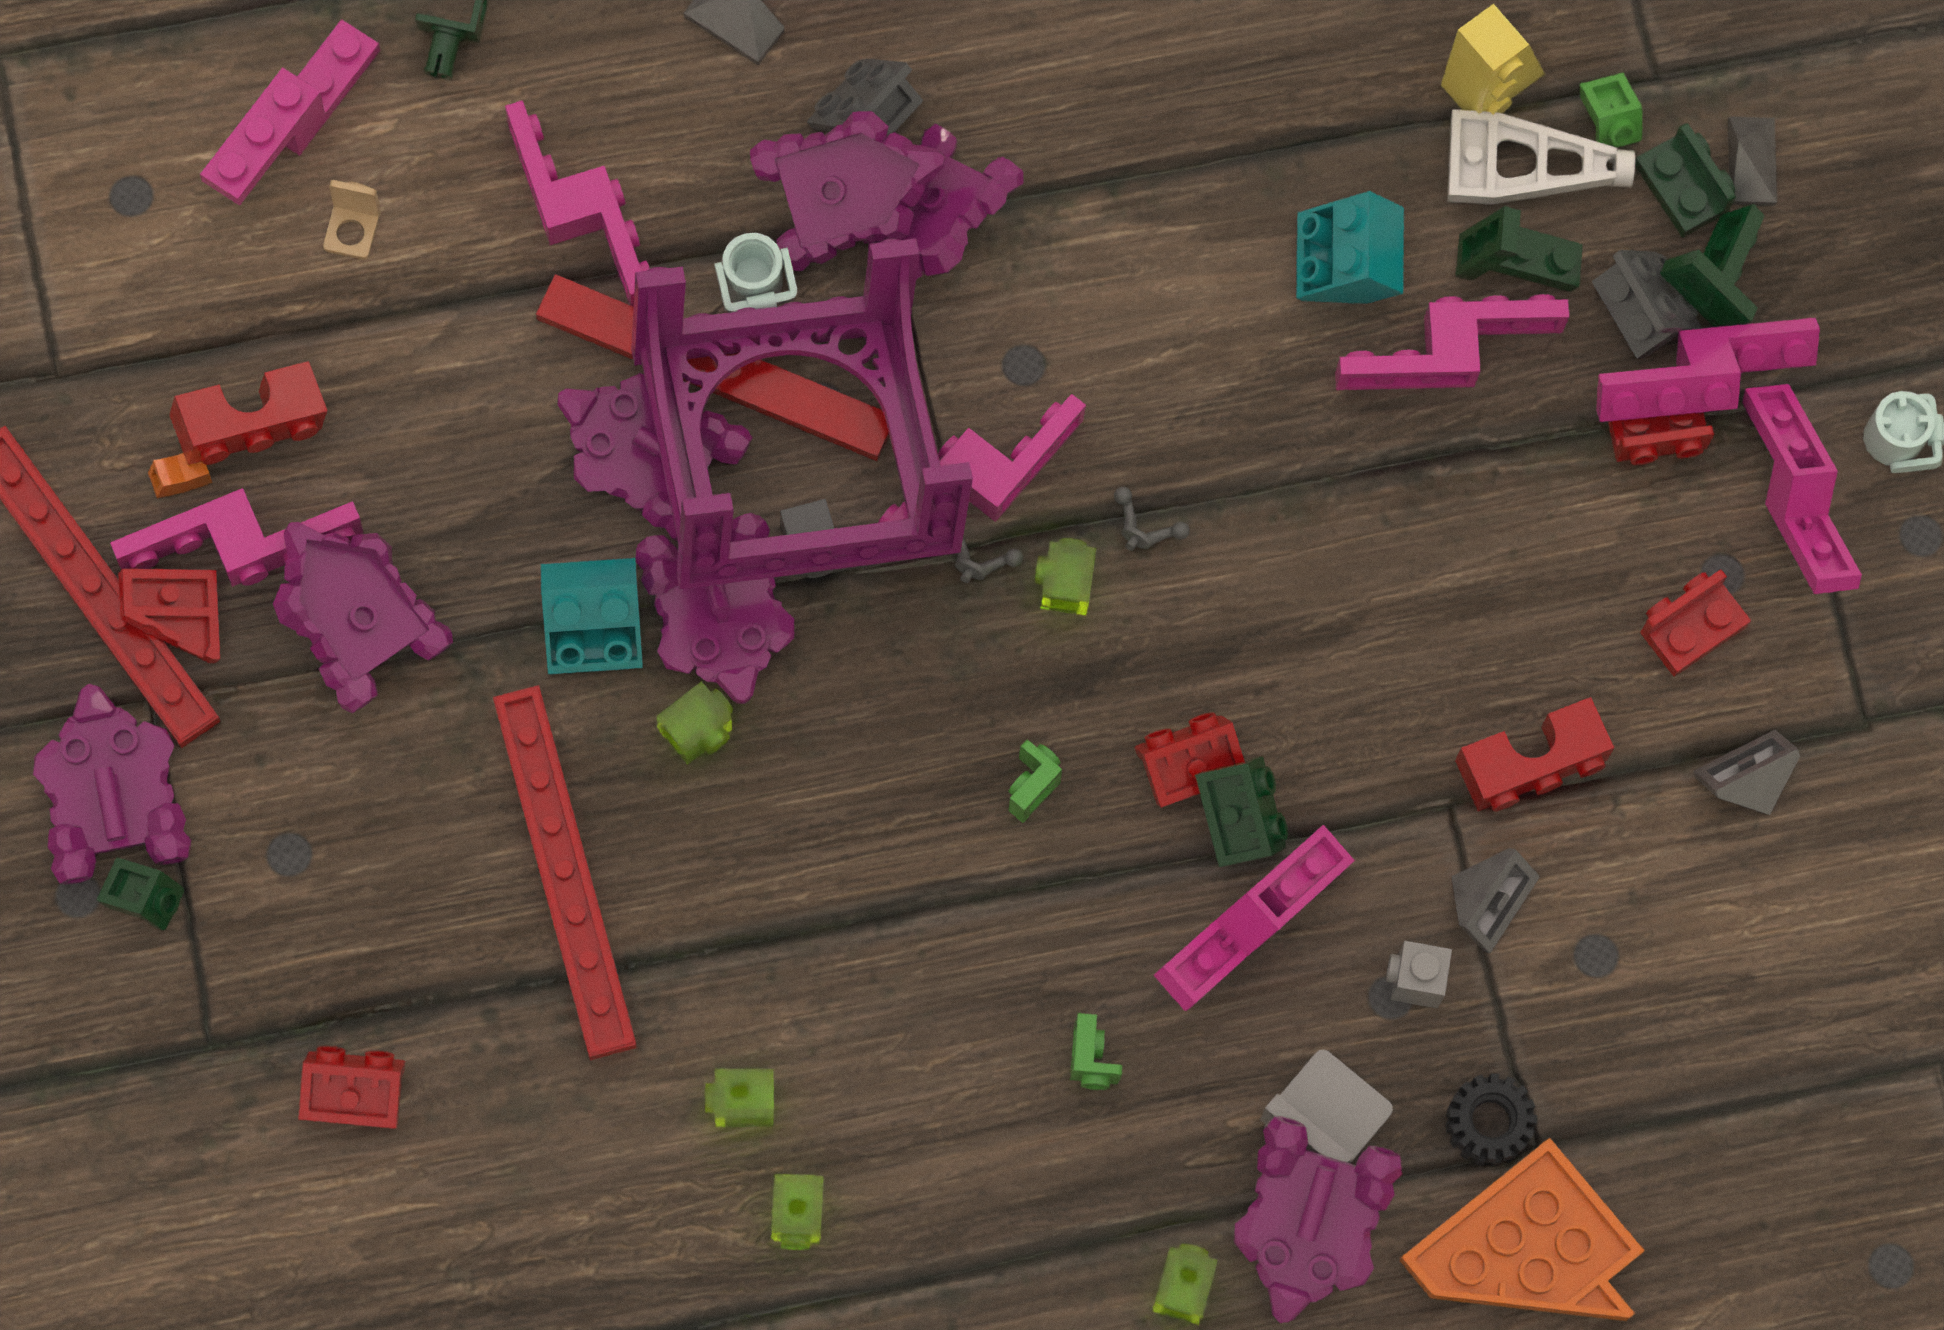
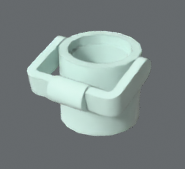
M745 233L735 237L726 246L722 256L723 266L721 262L714 263L723 307L728 313L748 307L755 309L777 307V304L792 301L797 294V286L788 248L779 249L778 245L768 236L759 233ZM783 263L789 291L780 293Z
M1907 391L1891 393L1880 402L1864 428L1863 440L1871 456L1884 465H1890L1892 473L1935 469L1942 464L1943 459L1941 445H1944L1943 415L1937 414L1935 398L1930 394H1915L1914 392ZM1927 442L1929 446H1932L1933 457L1914 459Z

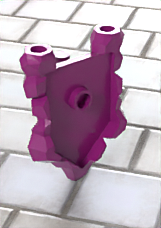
M872 111L852 112L842 125H837L827 134L817 132L809 134L805 139L802 134H784L777 142L764 139L750 150V160L759 180L770 182L782 180L795 228L788 229L777 239L776 244L779 249L788 248L793 271H803L811 262L823 264L837 256V249L846 250L855 246L857 241L873 243L874 241L881 242L891 238L901 240L907 237L914 213L908 207L917 204L923 196L925 185L944 168L946 157L938 149L914 145L911 140L896 133L887 135L889 126Z
M937 124L923 131L919 146L938 149L946 157L944 168L925 185L923 196L917 204L908 207L914 213L908 236L901 239L916 238L920 256L916 279L922 277V275L931 276L951 271L962 260L964 248L968 244V231L972 228L977 229L987 214L994 215L1005 205L1007 195L1023 184V171L1004 157H998L986 167L983 174L952 159L957 148V138ZM863 241L864 244H869V246H870V244H873V243H870V242H864V241Z
M639 373L621 381L619 390L615 386L596 388L593 391L566 388L559 392L557 405L571 425L570 437L575 448L581 452L574 456V480L588 492L606 491L610 495L625 498V502L641 511V515L654 527L665 528L671 538L678 541L644 374ZM708 410L702 414L700 432L707 469L714 458L722 463L738 464L753 439L748 429L742 425L728 424L724 415Z
M753 513L740 515L733 519L731 542L769 537L770 529L766 521L759 515ZM664 535L646 537L637 545L635 559L636 563L643 569L641 581L649 595H656L654 604L658 615L663 617V626L660 630L662 638L657 652L666 669L687 674L696 669L695 672L706 682L718 683L734 702L739 704L747 703L753 696L758 672L766 668L771 658L769 651L778 653L794 639V618L782 607V602L773 595V589L776 587L774 577L680 590L676 574L678 549Z
M291 522L287 525L284 532L288 559L285 562V580L289 583L280 585L273 606L281 624L295 630L297 635L311 640V651L316 659L323 663L319 668L326 686L336 690L338 704L343 710L355 713L378 696L375 680L369 672L408 645L414 653L430 661L453 644L452 631L448 626L436 621L435 610L422 599L416 600L417 595L406 582L402 583L398 569L393 565L392 546L378 533L353 535L350 542L348 538L336 533L322 535L300 522Z
M87 684L79 692L73 716L67 719L59 733L61 742L51 740L34 758L33 775L44 786V792L53 803V807L50 808V818L55 827L49 829L48 849L54 855L51 866L53 874L60 884L72 885L81 883L93 877L96 864L95 854L144 844L146 845L147 853L156 865L175 864L188 859L191 850V839L183 831L186 818L180 805L173 803L174 793L172 785L167 784L170 768L168 760L174 749V744L167 729L145 721L137 727L136 719L122 708L115 707L100 687Z
M1274 1116L1263 1130L1266 1144L1258 1151L1257 1170L1263 1173L1258 1178L1255 1189L1258 1197L1248 1207V1213L1235 1223L1234 1244L1249 1262L1259 1260L1256 1269L1263 1285L1268 1288L1272 1315L1280 1323L1293 1321L1310 1302H1317L1333 1291L1334 1284L1340 1291L1362 1286L1366 1283L1374 1270L1369 1253L1372 1248L1370 1232L1376 1229L1379 1221L1378 1210L1385 1211L1395 1195L1393 1183L1402 1175V1162L1399 1154L1378 1146H1368L1358 1158L1356 1165L1306 1150L1308 1144L1306 1126L1288 1117Z

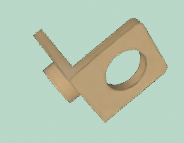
M331 180L329 189L333 210L323 248L329 253L366 260L369 258L381 213L377 192L375 189L360 183ZM347 222L358 223L364 229L362 240L355 245H345L337 238L338 229Z

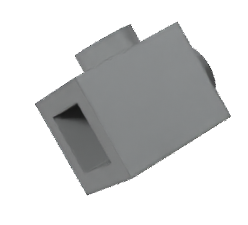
M1404 941L1398 955L1391 953L1389 957L1386 982L1393 983L1391 1000L1438 1009L1446 992L1452 949Z

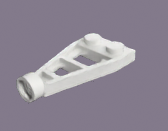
M1452 110L1447 202L1499 204L1601 186L1632 187L1635 170V151L1616 150V147L1498 112L1492 115L1490 112L1478 114L1477 111ZM1509 140L1529 146L1536 154L1535 170L1525 176L1513 178L1500 176L1496 171L1498 144ZM1550 149H1559L1579 154L1582 158L1581 172L1575 175H1550L1547 172V152ZM1607 161L1613 163L1612 171L1607 170Z

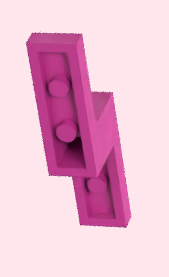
M341 19L298 76H295L283 67L200 173L202 182L240 206L285 147L299 156L380 52L379 43Z
M523 100L505 105L507 124L549 244L553 245L603 229L629 305L634 307L635 272L647 271L650 268L647 261L638 262L634 251L635 247L640 246V242L632 219L625 222L623 220L619 207L625 205V199L618 179L609 180L605 166H601L558 180L551 155L542 156L537 143L544 140L536 113L528 116Z
M1545 294L1535 295L1527 300L1509 301L1508 297L1500 295L1489 296L1481 301L1463 302L1462 298L1454 296L1439 298L1435 302H1429L1424 317L1426 355H1420V352L1416 350H1401L1393 353L1392 356H1374V353L1370 351L1351 352L1346 357L1339 358L1335 371L1336 390L1475 387L1480 374L1478 335L1563 333L1569 319L1568 299L1555 300L1554 296Z
M1816 318L1681 330L1678 333L1676 367L1599 374L1596 407L1600 422L1738 409L1741 373L1816 365L1820 333Z
M1789 384L1746 388L1742 404L1774 460L1765 505L1814 594L1859 589L1862 574L1828 515L1838 470Z
M1072 393L1062 405L1057 401L1054 402L1042 416L1040 424L1043 427L1033 438L1026 435L1014 448L1010 455L1013 462L968 428L959 439L953 435L943 445L938 453L940 465L969 462L973 477L969 502L996 522L1084 420L1086 404ZM905 501L900 507L896 504L890 506L878 523L909 519Z
M243 488L110 542L121 570L150 569L159 562L160 558L174 552L177 554L192 552L203 544V540L211 538L232 587L240 583L244 586L256 584L264 580L269 575V571L284 566L288 559L284 539L286 529L264 537ZM353 501L301 522L322 535L336 533L348 538L350 542L353 535L364 533Z
M1322 825L1154 974V977L1186 1012L1248 955L1283 927L1355 860L1329 830Z

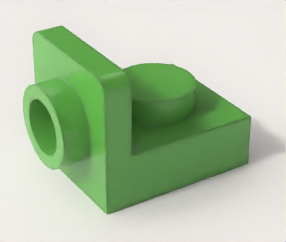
M1624 73L1580 84V98L1596 126V142L1618 148L1642 140V106Z
M1026 740L1020 746L1019 759L1034 773L1023 772L1008 791L1012 795L1009 801V812L1022 823L1028 819L1061 783L1062 776L1059 758L1043 744H1039L1036 747L1029 740Z
M1078 1013L1074 1022L1070 1080L1081 1081V1087L1086 1089L1107 1090L1110 1088V1084L1119 1083L1122 1076V1065L1094 1062V1058L1102 1059L1105 1030L1096 1029L1097 1015Z

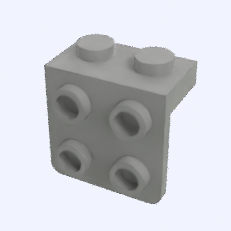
M1319 1050L1280 1095L1278 1093L1265 1107L1260 1120L1266 1124L1264 1128L1274 1116H1284L1297 1120L1306 1126L1308 1138L1306 1150L1350 1164L1391 1116L1393 1106L1385 1097L1329 1051Z

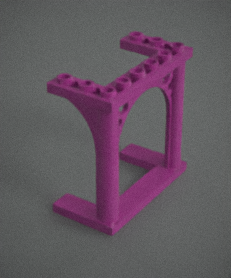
M891 238L880 243L870 244L863 296L852 298L837 296L827 301L804 304L789 302L779 307L763 309L748 307L739 309L736 312L714 315L699 313L689 318H683L686 288L683 267H653L647 271L635 272L631 352L634 366L642 365L679 544L676 574L680 590L961 553L973 477L969 462L941 466L917 367L912 335L911 313L920 256L916 238L906 240ZM864 337L866 340L863 349L853 355L843 354L838 347L841 340ZM820 342H829V343H827V344H822V345H817V344H815V343H820ZM739 353V354L734 355V356H726V355H724V354ZM874 354H877V358H873L872 362L877 370L866 369L863 364L867 363ZM783 355L814 357L847 370L868 387L883 410L909 519L731 542L734 511L730 493L713 495L701 440V418L709 397L716 387L734 371L749 363L768 357ZM709 356L716 362L718 367L713 372H701L694 369L687 359ZM690 382L702 386L697 392H688Z

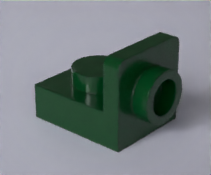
M116 857L96 901L106 908L141 918L154 928L164 931L179 907L184 888L161 870Z

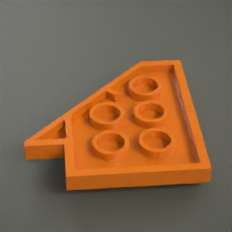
M1548 1138L1404 1254L1399 1261L1431 1299L1627 1321L1635 1313L1608 1281L1644 1252V1249L1551 1138Z

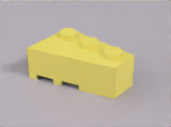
M1492 4L1458 29L1441 86L1462 110L1477 111L1478 114L1482 112H1490L1492 115L1497 112L1503 114L1511 106V99L1541 78L1545 73L1527 41L1500 10Z

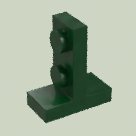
M1754 204L1721 214L1704 253L1698 249L1667 259L1660 272V275L1713 327L1742 325L1752 322L1758 307L1734 285L1742 274L1744 261L1749 250L1757 241V232L1765 217Z
M1504 206L1459 234L1456 277L1473 281L1491 270L1571 292L1580 286L1583 244L1520 227L1521 210Z

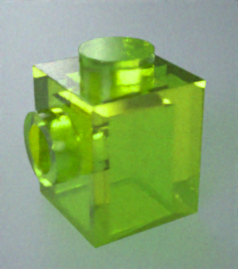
M1064 538L1059 542L1050 541L1048 557L1038 555L1034 583L1043 585L1040 609L1087 616L1097 548L1087 547L1086 542L1073 538Z
M701 681L657 715V727L688 765L706 751L708 755L713 754L730 739L728 733L732 731V717L729 714L733 712V709L719 690L714 689L710 692Z
M715 1069V1083H705V1113H715V1127H774V1069Z
M774 1174L771 1241H781V1248L789 1250L810 1249V1243H820L824 1176Z
M1180 1244L1179 1249L1170 1247L1152 1312L1199 1325L1203 1317L1218 1260L1209 1258L1208 1250L1195 1245Z

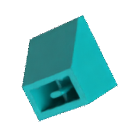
M1367 191L1297 213L1296 299L1311 302L1368 304L1403 294L1404 207L1371 191Z
M626 558L541 564V595L548 674L643 668L636 559Z

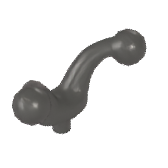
M1124 486L1115 490V501L1123 505L1124 526L1121 533L1128 541L1125 545L1128 550L1133 551L1136 546L1141 549H1149L1150 546L1172 536L1179 540H1184L1189 536V525L1182 521L1175 523L1171 527L1148 533L1137 529L1135 512L1131 501V490Z
M963 536L961 553H957L955 567L963 573L960 579L964 583H968L971 578L983 580L988 574L1006 564L1011 567H1018L1023 562V554L1018 549H1010L1005 555L978 564L970 560L967 544Z

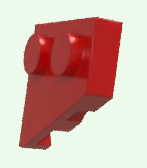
M122 569L118 573L120 620L207 663H217L220 660L216 570Z

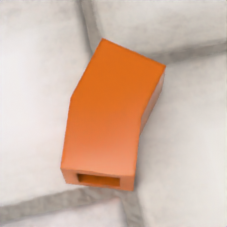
M184 453L153 460L148 471L157 498L185 493L213 483L207 465L203 464L202 461L188 465Z

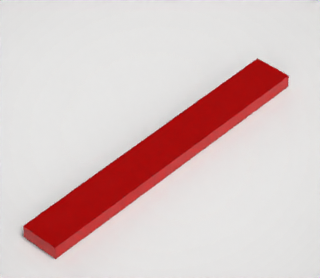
M555 274L536 312V319L633 360L631 352L633 306ZM739 353L724 354V355H726V356H734V355H737V354H739ZM709 356L687 359L694 369L701 372H713L718 367L716 362ZM763 360L754 361L734 371L713 392L723 398L875 461H878L889 437L883 410ZM690 382V384L695 385V386H697V387H699V388H702L701 385H696V384H693V383Z
M3 426L0 428L1 503L180 748H183L221 722L219 716L163 640L120 620L118 578L7 427Z
M537 685L495 696L493 701L589 1059L594 1060L637 1048L540 687Z

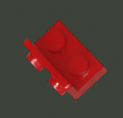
M1704 412L1608 421L1616 462L1630 460L1633 465L1648 464L1657 460L1658 456L1676 454L1677 458H1690L1700 455L1704 452V449L1708 448L1714 436L1713 427L1706 426Z
M1722 569L1710 577L1706 572L1697 575L1683 587L1685 594L1673 602L1666 597L1646 612V616L1649 619L1646 621L1640 634L1673 677L1737 635L1751 623L1750 618L1723 585L1727 576Z
M1214 712L1201 714L1188 721L1189 727L1172 732L1170 728L1154 731L1144 737L1145 743L1134 747L1137 756L1143 761L1156 804L1159 807H1164L1200 794L1195 777L1196 774L1245 762L1233 722L1222 715L1216 716Z
M320 1046L316 1048V1052H308L302 1066L298 1120L396 1129L399 1120L401 1082L405 1071V1060L394 1059L393 1053L378 1050L367 1051L365 1056L347 1055L345 1049L336 1046Z

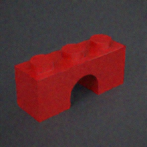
M309 361L265 372L258 391L264 407L255 412H241L231 407L223 395L220 384L174 396L169 416L187 464L190 465L202 461L205 465H211L225 460L230 454L243 450H247L249 453L261 452L270 448L277 441L292 438L293 441H302L316 435L322 429L328 410Z
M1589 697L1547 714L1541 726L1549 745V752L1544 756L1528 758L1520 755L1511 746L1505 731L1462 747L1455 762L1477 810L1481 811L1492 807L1494 812L1501 811L1519 802L1518 796L1534 789L1537 795L1544 794L1563 784L1562 778L1577 772L1580 778L1604 769L1606 767L1605 761L1610 757L1614 746L1592 698Z

